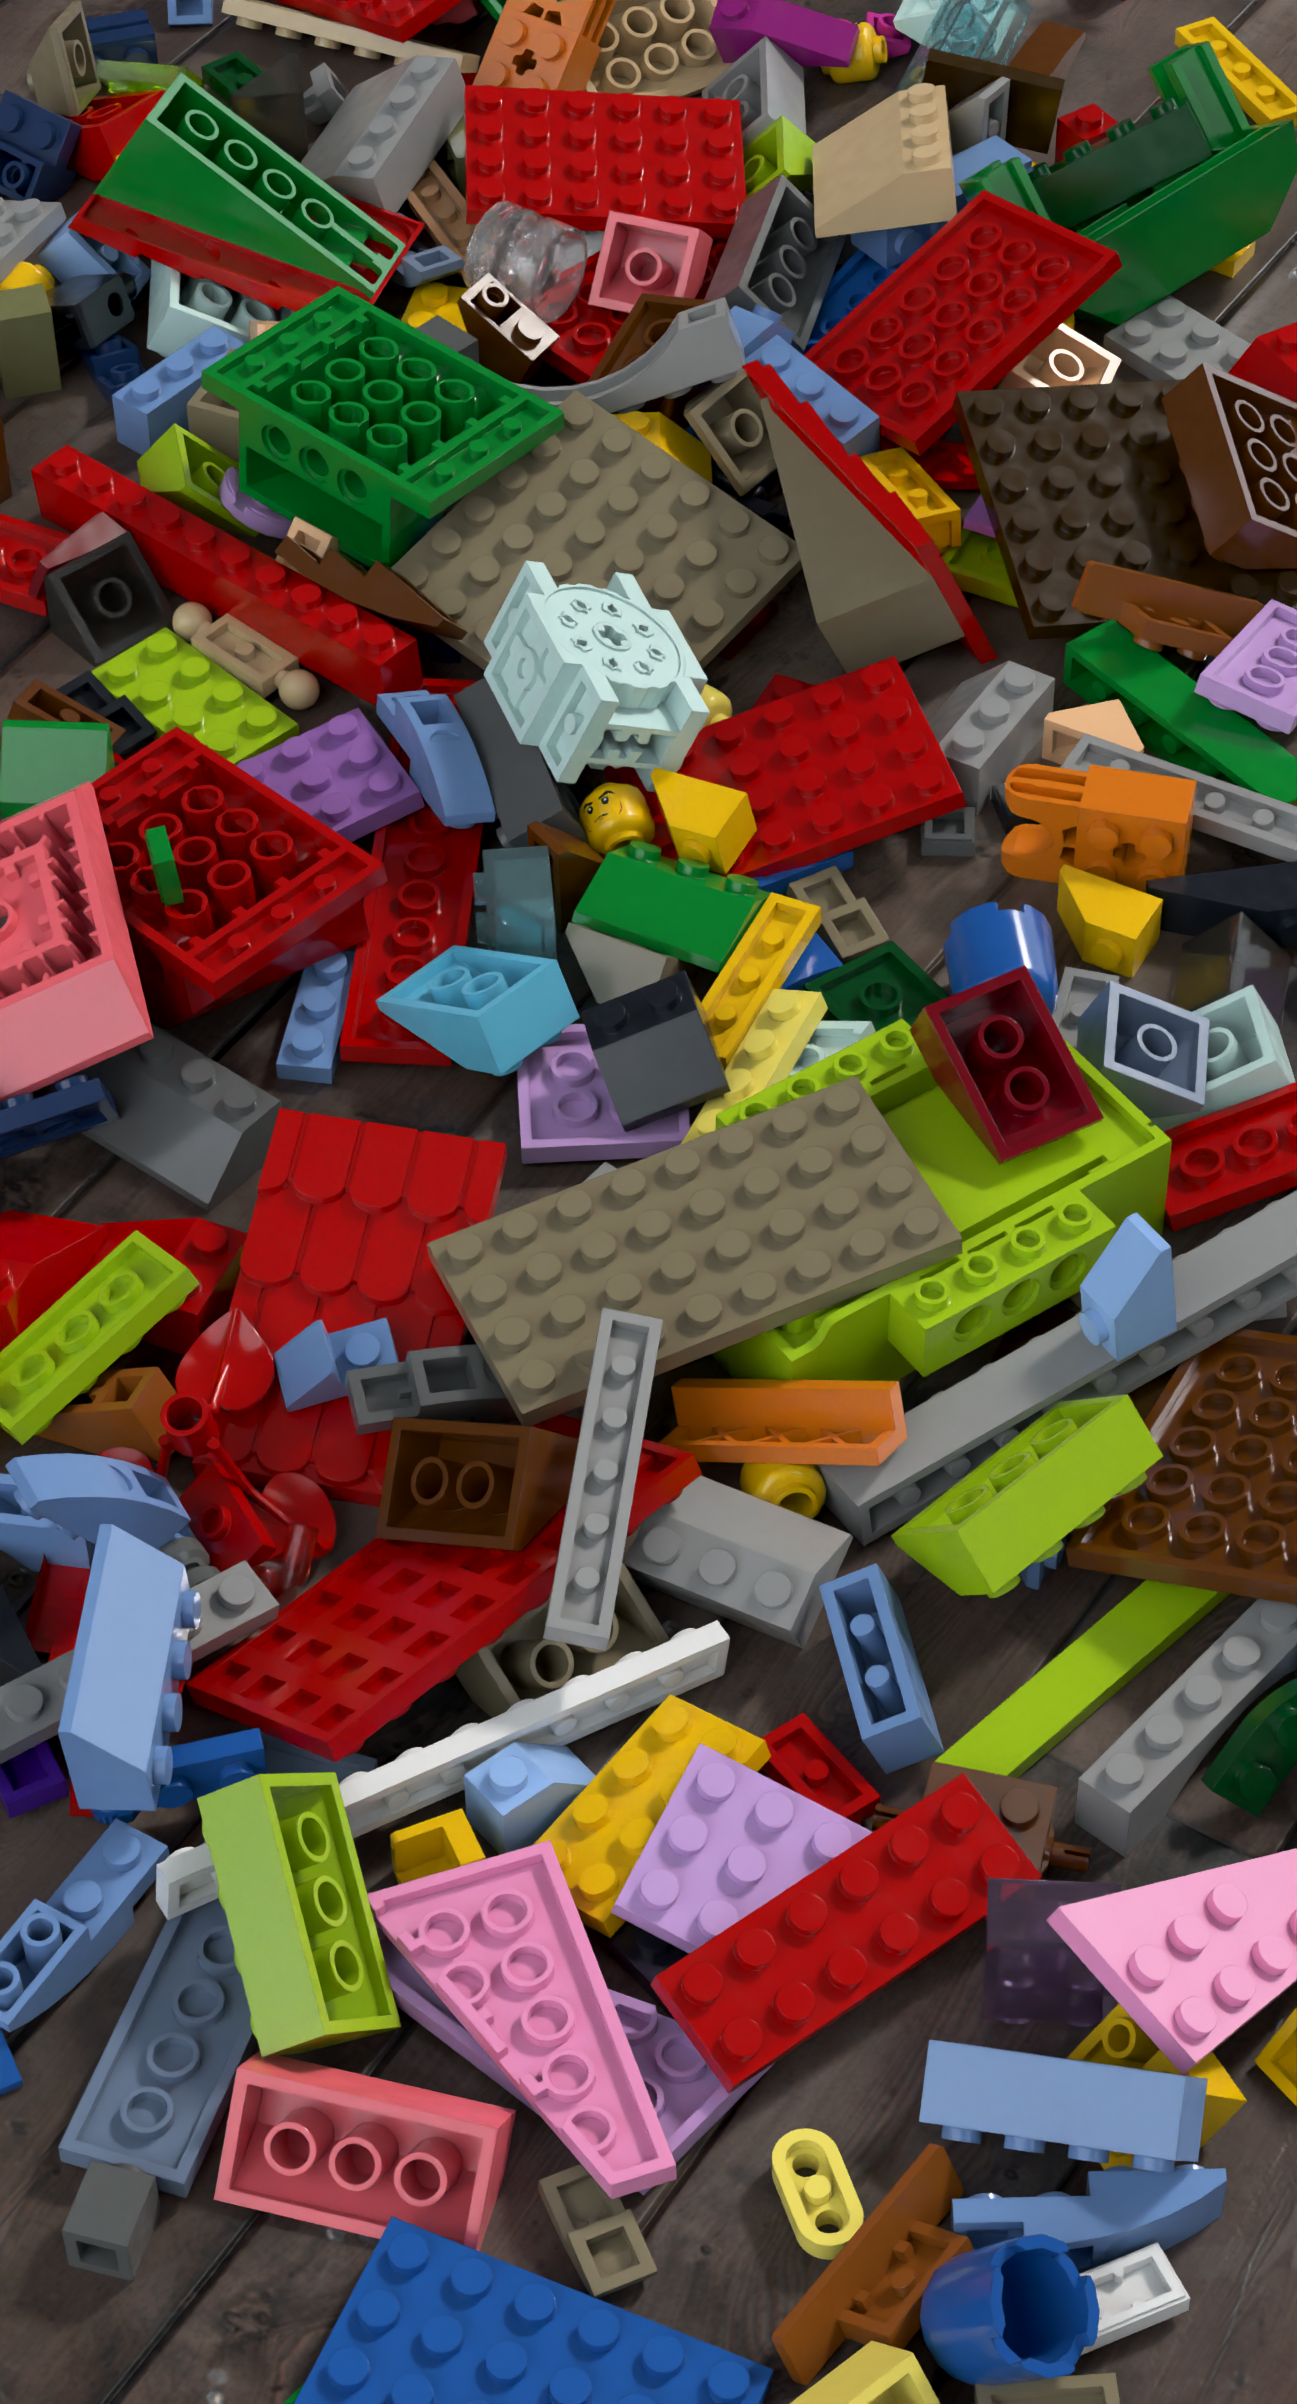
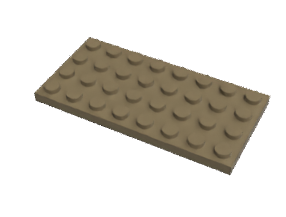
M854 1076L427 1243V1249L432 1265L521 1425L533 1426L585 1405L602 1308L663 1319L653 1376L655 1377L961 1254L962 1237L858 1078Z

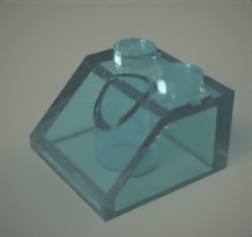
M548 846L482 850L484 872L473 873L475 906L485 905L486 912H475L477 945L488 944V950L557 960L555 913Z

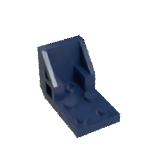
M78 1075L60 1081L55 1085L56 1092L35 1099L32 1093H27L3 1101L0 1104L2 1108L0 1110V1160L120 1120L121 1118L113 1096L99 1078L89 1080L87 1075Z

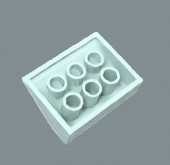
M151 259L147 348L165 358L212 326L247 343L249 342V321H282L295 313V311L284 306L277 310L213 280L190 277Z

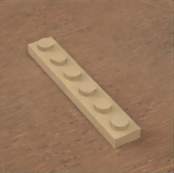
M260 0L223 1L222 13L237 16L236 25L262 30L263 23L276 26L275 34L297 40H301L302 33L316 36L314 44L340 50L341 43L355 46V55L380 60L381 53L395 56L394 65H398L416 55H430L433 57L455 58L461 73H477L481 57L479 55L411 38L404 43H400L319 15Z

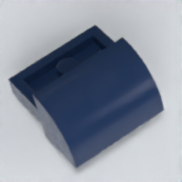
M5 90L0 102V193L16 201L35 198L40 200V202H56L61 198L72 184L77 173L67 168L82 125L17 93Z

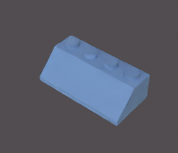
M100 1524L58 1734L79 1809L156 1811L161 1785H169L172 1778L173 1754L168 1743L170 1732H179L181 1728L182 1698L181 1694L178 1693L180 1680H188L190 1677L192 1651L187 1638L189 1629H197L199 1626L201 1598L199 1591L190 1589L184 1564L113 1524Z

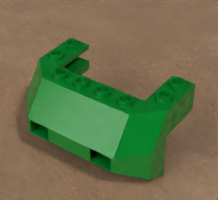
M1209 41L1184 45L1148 67L1147 70L1162 100L1174 96L1177 102L1187 97L1211 146L1212 156L1069 228V230L1118 252L1123 266L1074 312L1075 317L1104 326L1121 325L1271 231L1297 173V141L1293 120L1249 126ZM1020 157L1011 158L1004 163L996 160L958 183L968 203L981 191L986 190L1050 220Z

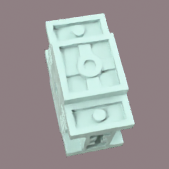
M525 561L483 641L492 657L484 672V676L517 740L523 745L539 747L557 782L575 784L586 764L590 768L602 770L607 766H612L614 769L633 767L645 789L655 792L650 777L651 772L656 767L676 773L682 766L686 754L699 731L704 727L706 719L710 714L700 696L708 680L670 611L651 608L632 574L615 572L606 589L580 583L576 585L562 584L557 588L544 563Z

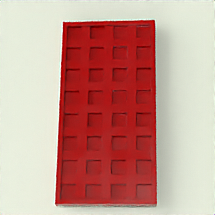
M560 1414L532 1427L579 1439L582 1420ZM643 1439L626 1538L632 1535L638 1529L639 1524L657 1509L679 1498L683 1489L702 1475L694 1454ZM567 1503L520 1552L375 1538L278 1612L277 1619L253 1631L186 1682L185 1685L194 1704L249 1727L259 1728L261 1732L335 1763L342 1758L356 1753L368 1737L387 1722L404 1715L411 1708L412 1703L434 1685L451 1678L457 1672L458 1666L481 1648L498 1641L503 1636L504 1630L524 1614L539 1608L547 1602L552 1591Z

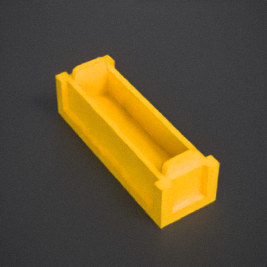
M903 447L859 456L888 494L896 491L934 541L940 554L945 553L948 545L951 547L961 545V509Z

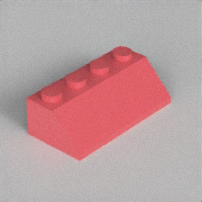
M259 2051L237 2067L214 2200L377 2239L381 2238L393 2216L480 2251L505 2176L516 2110L284 2056L261 2057Z

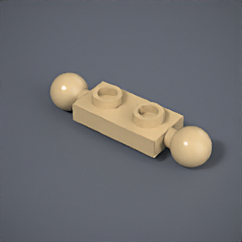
M197 602L184 603L174 612L172 627L176 635L186 642H191V646L262 698L279 689V696L282 702L293 710L308 709L317 701L320 693L319 683L312 673L300 669L299 658L230 614H225L213 623L209 610Z

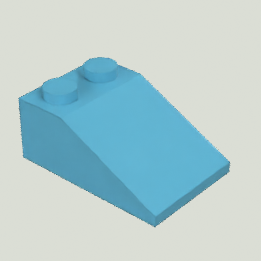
M457 945L450 947L376 1000V1004L382 1013L464 1068L491 1073L494 1076L507 1075L519 1069L523 1065L525 1057L539 1047L547 1046L557 1041L562 1036V1030L580 1018L557 960Z

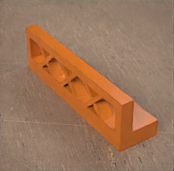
M681 1378L671 1387L678 1426L662 1439L659 1444L695 1455L697 1462L879 1466L908 1436L899 1381Z

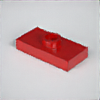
M212 1460L178 1498L191 1519L188 1523L190 1529L209 1554L211 1565L219 1571L223 1572L245 1560L256 1573L276 1551L275 1544L241 1488L219 1462Z

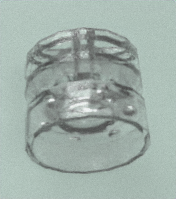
M510 201L496 203L484 214L472 234L464 262V281L467 288L470 289L489 272L543 322L550 323L558 319L568 309L579 290L587 263V242L583 232L573 226L550 217L542 218L540 214L527 208L524 209Z

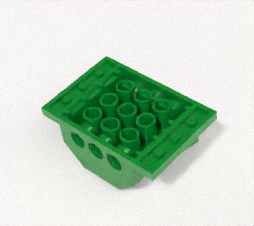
M336 286L202 371V388L239 409V491L292 522L296 516L338 538L340 550L369 567H372L376 560L390 568L393 567L460 498L564 428L565 412L340 286Z

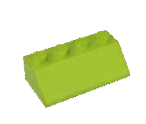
M1128 1394L1059 1402L892 1534L891 1537L901 1550L960 1596L987 1594L989 1598H996L1016 1587L1021 1581L1018 1574L1031 1563L1042 1562L1059 1552L1064 1545L1061 1539L1073 1529L1086 1527L1102 1517L1106 1511L1103 1505L1115 1495L1130 1492L1140 1486L1147 1479L1145 1471L1161 1459L1163 1455Z
M336 1772L257 1774L197 1798L202 1817V1833L210 1849L218 1881V1897L226 1913L235 1949L234 1961L242 1977L251 2013L250 2025L258 2041L261 2057L304 2053L400 2028L401 2023Z

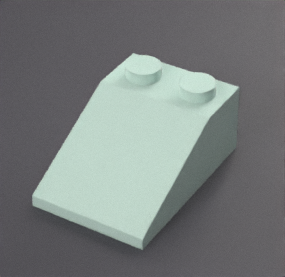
M1253 984L1193 1011L1195 1014L1210 1019L1205 1105L1199 1112L1150 1119L1152 1121L1151 1127L1156 1125L1162 1131L1295 1083L1278 1025Z

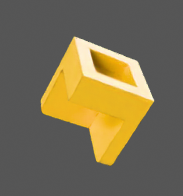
M462 1808L395 1831L390 1835L393 1872L399 1884L486 1859Z

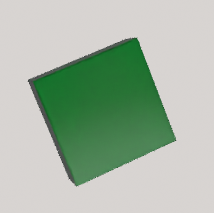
M165 825L147 829L144 837L161 902L165 903V906L185 902Z

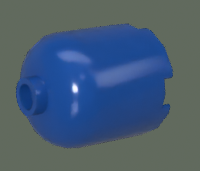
M988 902L966 910L951 922V934L943 943V951L952 995L1026 965L1046 1006L1053 1016L1057 1008L1058 981L1052 929L1044 914L1026 904L1021 905L1022 911H1017L1013 909L998 910L997 902Z
M1045 2234L1018 2237L958 2254L933 2272L923 2292L920 2310L923 2340L933 2359L953 2379L975 2386V2383L995 2386L1070 2375L1075 2371V2366L1073 2365L1077 2363L1084 2347L1093 2346L1097 2339L1100 2309L1094 2281L1090 2275L1080 2276L1073 2261L1064 2253L1069 2251V2246L1064 2241Z

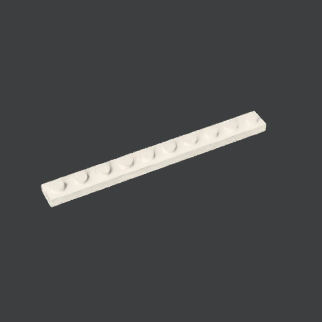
M718 1620L698 1629H684L675 1634L668 1642L643 1653L640 1651L631 1652L622 1657L615 1665L590 1676H576L567 1681L560 1689L535 1700H521L511 1706L505 1713L480 1724H466L457 1729L450 1737L425 1748L414 1747L399 1755L395 1761L370 1772L360 1771L349 1775L339 1783L352 1837L356 1838L464 1790V1774L513 1742L564 1746L663 1702L670 1694L674 1696L680 1695L723 1676L730 1643L729 1635ZM207 1843L195 1848H181L169 1855L165 1861L156 1864V1902L167 1920L219 1898L218 1881Z

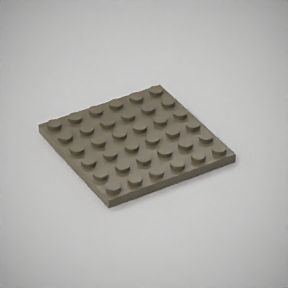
M574 390L557 407L565 412L564 428L469 492L391 567L407 578L468 632L462 640L436 636L483 670H486L492 658L483 641L526 560L544 563L557 588L562 584L576 585L580 583L606 589L615 572L632 574L651 608L670 611L703 670L802 569L796 541L586 396Z

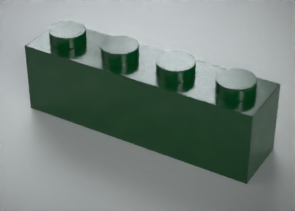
M1174 96L1167 97L1152 105L1148 109L1150 115L1134 124L1131 118L1122 120L1105 131L1108 136L1107 138L1093 145H1090L1088 140L1073 145L1063 152L1064 160L1050 167L1047 166L1046 162H1042L1027 169L1030 180L1050 220L1069 229L1212 156L1211 146L1187 97L1177 102Z

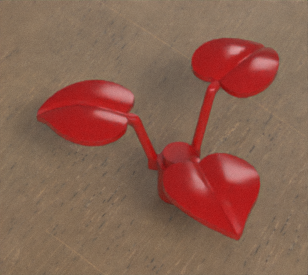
M235 1307L211 1324L192 1344L180 1362L175 1378L177 1394L170 1397L164 1403L160 1413L161 1424L166 1434L158 1438L161 1449L155 1473L167 1478L173 1449L188 1457H199L208 1452L212 1453L244 1494L254 1502L250 1505L277 1548L262 1566L269 1568L292 1567L323 1558L332 1550L337 1534L336 1517L323 1489L316 1482L299 1473H278L269 1480L261 1494L241 1472L218 1440L219 1427L214 1417L218 1415L220 1408L232 1413H241L255 1407L270 1392L276 1373L275 1362L268 1346L254 1330L243 1311ZM114 1447L97 1454V1456L123 1460L154 1472L148 1457L136 1449Z

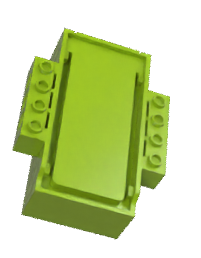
M900 1019L716 1114V1130L856 1076L961 1235L962 1253L714 1352L712 1355L734 1379L897 1381L915 1370L923 1377H926L1080 1292V1285L1126 1217L1137 1212L1159 1235H1162L1172 1140L1156 1125L1151 1127L1152 1121L1064 1039L1104 1119L1097 1124L999 1165L935 1082L909 1031L911 1026L903 1019Z

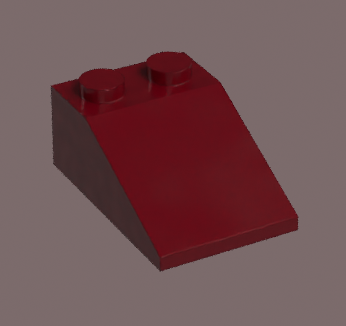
M1026 965L924 1007L909 1030L935 1082L999 1165L1097 1124L1104 1119Z

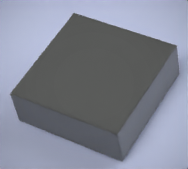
M963 807L922 823L921 856L974 857L975 807Z

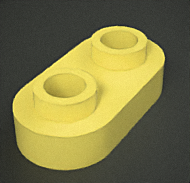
M808 2128L793 2130L782 2136L773 2149L772 2178L799 2245L814 2257L833 2260L862 2226L864 2218L863 2208L835 2142L828 2135L818 2130ZM800 2168H811L816 2171V2174L810 2177H802L797 2175L795 2171ZM825 2224H832L840 2230L836 2233H823L818 2228Z

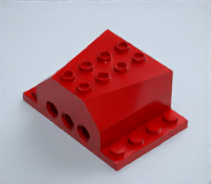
M176 726L91 783L94 787L148 1015L166 1029L171 1030L370 939L362 898L388 881L385 865ZM163 825L166 828L185 901L170 906H165V903L161 902L144 837L147 829Z

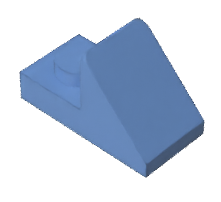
M386 1317L328 1334L322 1319L311 1323L273 1354L288 1413L348 1396L344 1382L347 1370L399 1363L390 1325Z

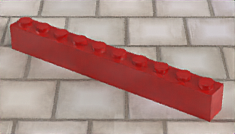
M65 445L31 469L42 517L73 534L97 513L103 511L130 535V540L121 562L189 601L204 605L210 613L219 618L227 613L297 656L300 664L375 707L377 706V694L418 691L424 687L418 644L415 637L73 447Z

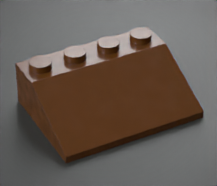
M1201 363L1162 398V403L1168 419L1167 427L1174 438L1180 458L1179 466L1186 477L1192 497L1191 505L1198 516L1202 529L1204 547L1209 555L1216 560L1225 561L1243 569H1297V403Z

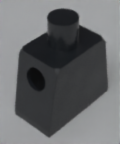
M121 271L117 274L79 275L46 291L52 311L57 351L91 350L134 320L135 313L130 299L135 297L137 288L129 274ZM73 314L74 317L67 318L65 315Z

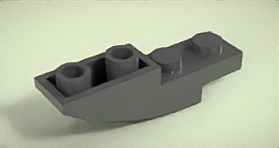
M477 1344L408 1351L406 1362L346 1371L344 1382L356 1435L392 1430L394 1417L445 1421L470 1418V1422L490 1424L519 1420ZM584 1405L570 1411L583 1410Z

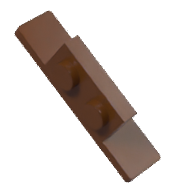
M1092 560L1088 561L1072 601V608L1077 612L1118 621L1134 634L1133 641L1142 647L1154 651H1162L1164 645L1177 648L1176 651L1181 655L1197 661H1205L1207 655L1217 657L1264 608L1263 604L1258 600Z
M933 2143L927 2145L773 2332L772 2342L794 2382L807 2386L846 2338L864 2345L870 2341H875L904 2349L921 2328L920 2310L922 2296L933 2272L952 2257L974 2250L969 2237L937 2227L951 2210L952 2199H960L964 2191L962 2183L943 2146Z

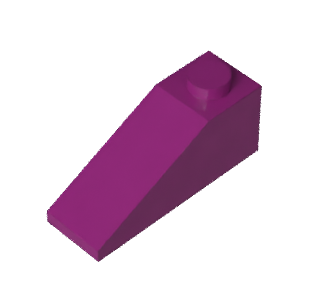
M718 0L709 26L710 33L723 63L736 62L766 36L801 66L849 68L860 33L858 25L783 0Z

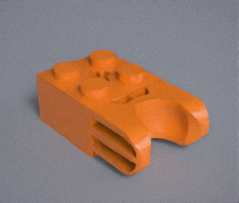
M507 0L472 85L584 91L602 49L598 44L616 0H564L557 2V0Z
M1039 764L1019 765L1006 778L1004 794L1006 803L1010 811L1015 815L1034 820L1040 824L1015 826L1002 843L1001 863L1005 870L1013 876L1059 883V871L1066 864L1145 893L1147 880L1186 875L1190 855L1197 781L1091 764L1088 772Z

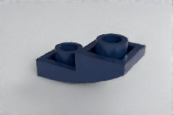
M113 334L91 350H79L81 359L103 396L112 405V395L148 371L141 365L138 347L127 338L120 337L119 334Z

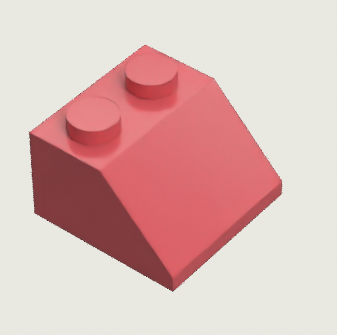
M610 210L588 305L629 314L642 293L695 299L703 284L713 239L698 228Z

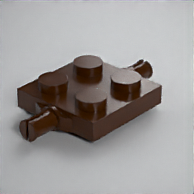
M932 1761L925 1793L920 1801L964 1772L1042 1875V1878L1034 1887L1002 1909L1032 1915L1038 1885L1048 1872L1049 1866L1082 1872L1087 1875L1092 1847L1055 1841L1052 1821L1058 1798V1786ZM877 1803L872 1821V1830L876 1831L906 1810Z

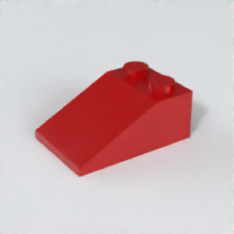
M165 90L98 96L91 100L79 116L69 117L61 115L82 125L67 168L92 181L102 180L116 161L115 156L121 154L145 118L163 96Z
M7 1210L0 1214V1350L7 1347L75 1285L109 1235L106 1226L15 1210Z
M198 1217L100 1223V1225L107 1227L109 1235L77 1282L137 1230L185 1265L200 1283L186 1296L184 1303L176 1311L165 1315L141 1339L143 1342L185 1355L192 1344L211 1324L229 1312L241 1268L240 1259L248 1233Z

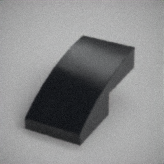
M90 670L56 689L126 730L123 739L113 748V752L121 757L156 737L157 730L124 694L116 699Z

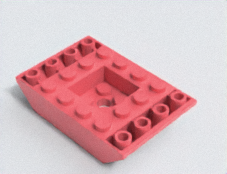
M87 781L1 820L0 919L8 918L3 927L0 928V1104L14 1096L32 1093L154 1038L92 784Z

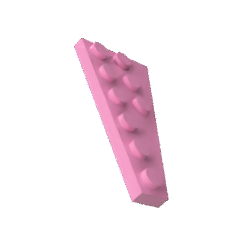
M550 1840L367 1894L374 1922L611 2199L677 2179L676 2163Z
M1297 1848L1060 1906L1046 1921L1182 2075H1185L1297 1982Z

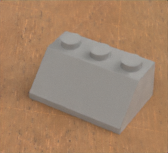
M766 36L702 90V98L739 100L743 148L781 115L806 134L803 67Z
M1007 661L961 682L928 721L963 791L966 807H975V816L990 801L992 786L1004 784L1008 774L1019 766L1043 737L1044 719L1048 713L1053 712L1055 678L1012 661Z
M699 1476L683 1489L679 1498L667 1505L661 1506L642 1522L624 1565L640 1584L804 1649L824 1605L819 1585L836 1578L853 1537L851 1534L706 1477Z

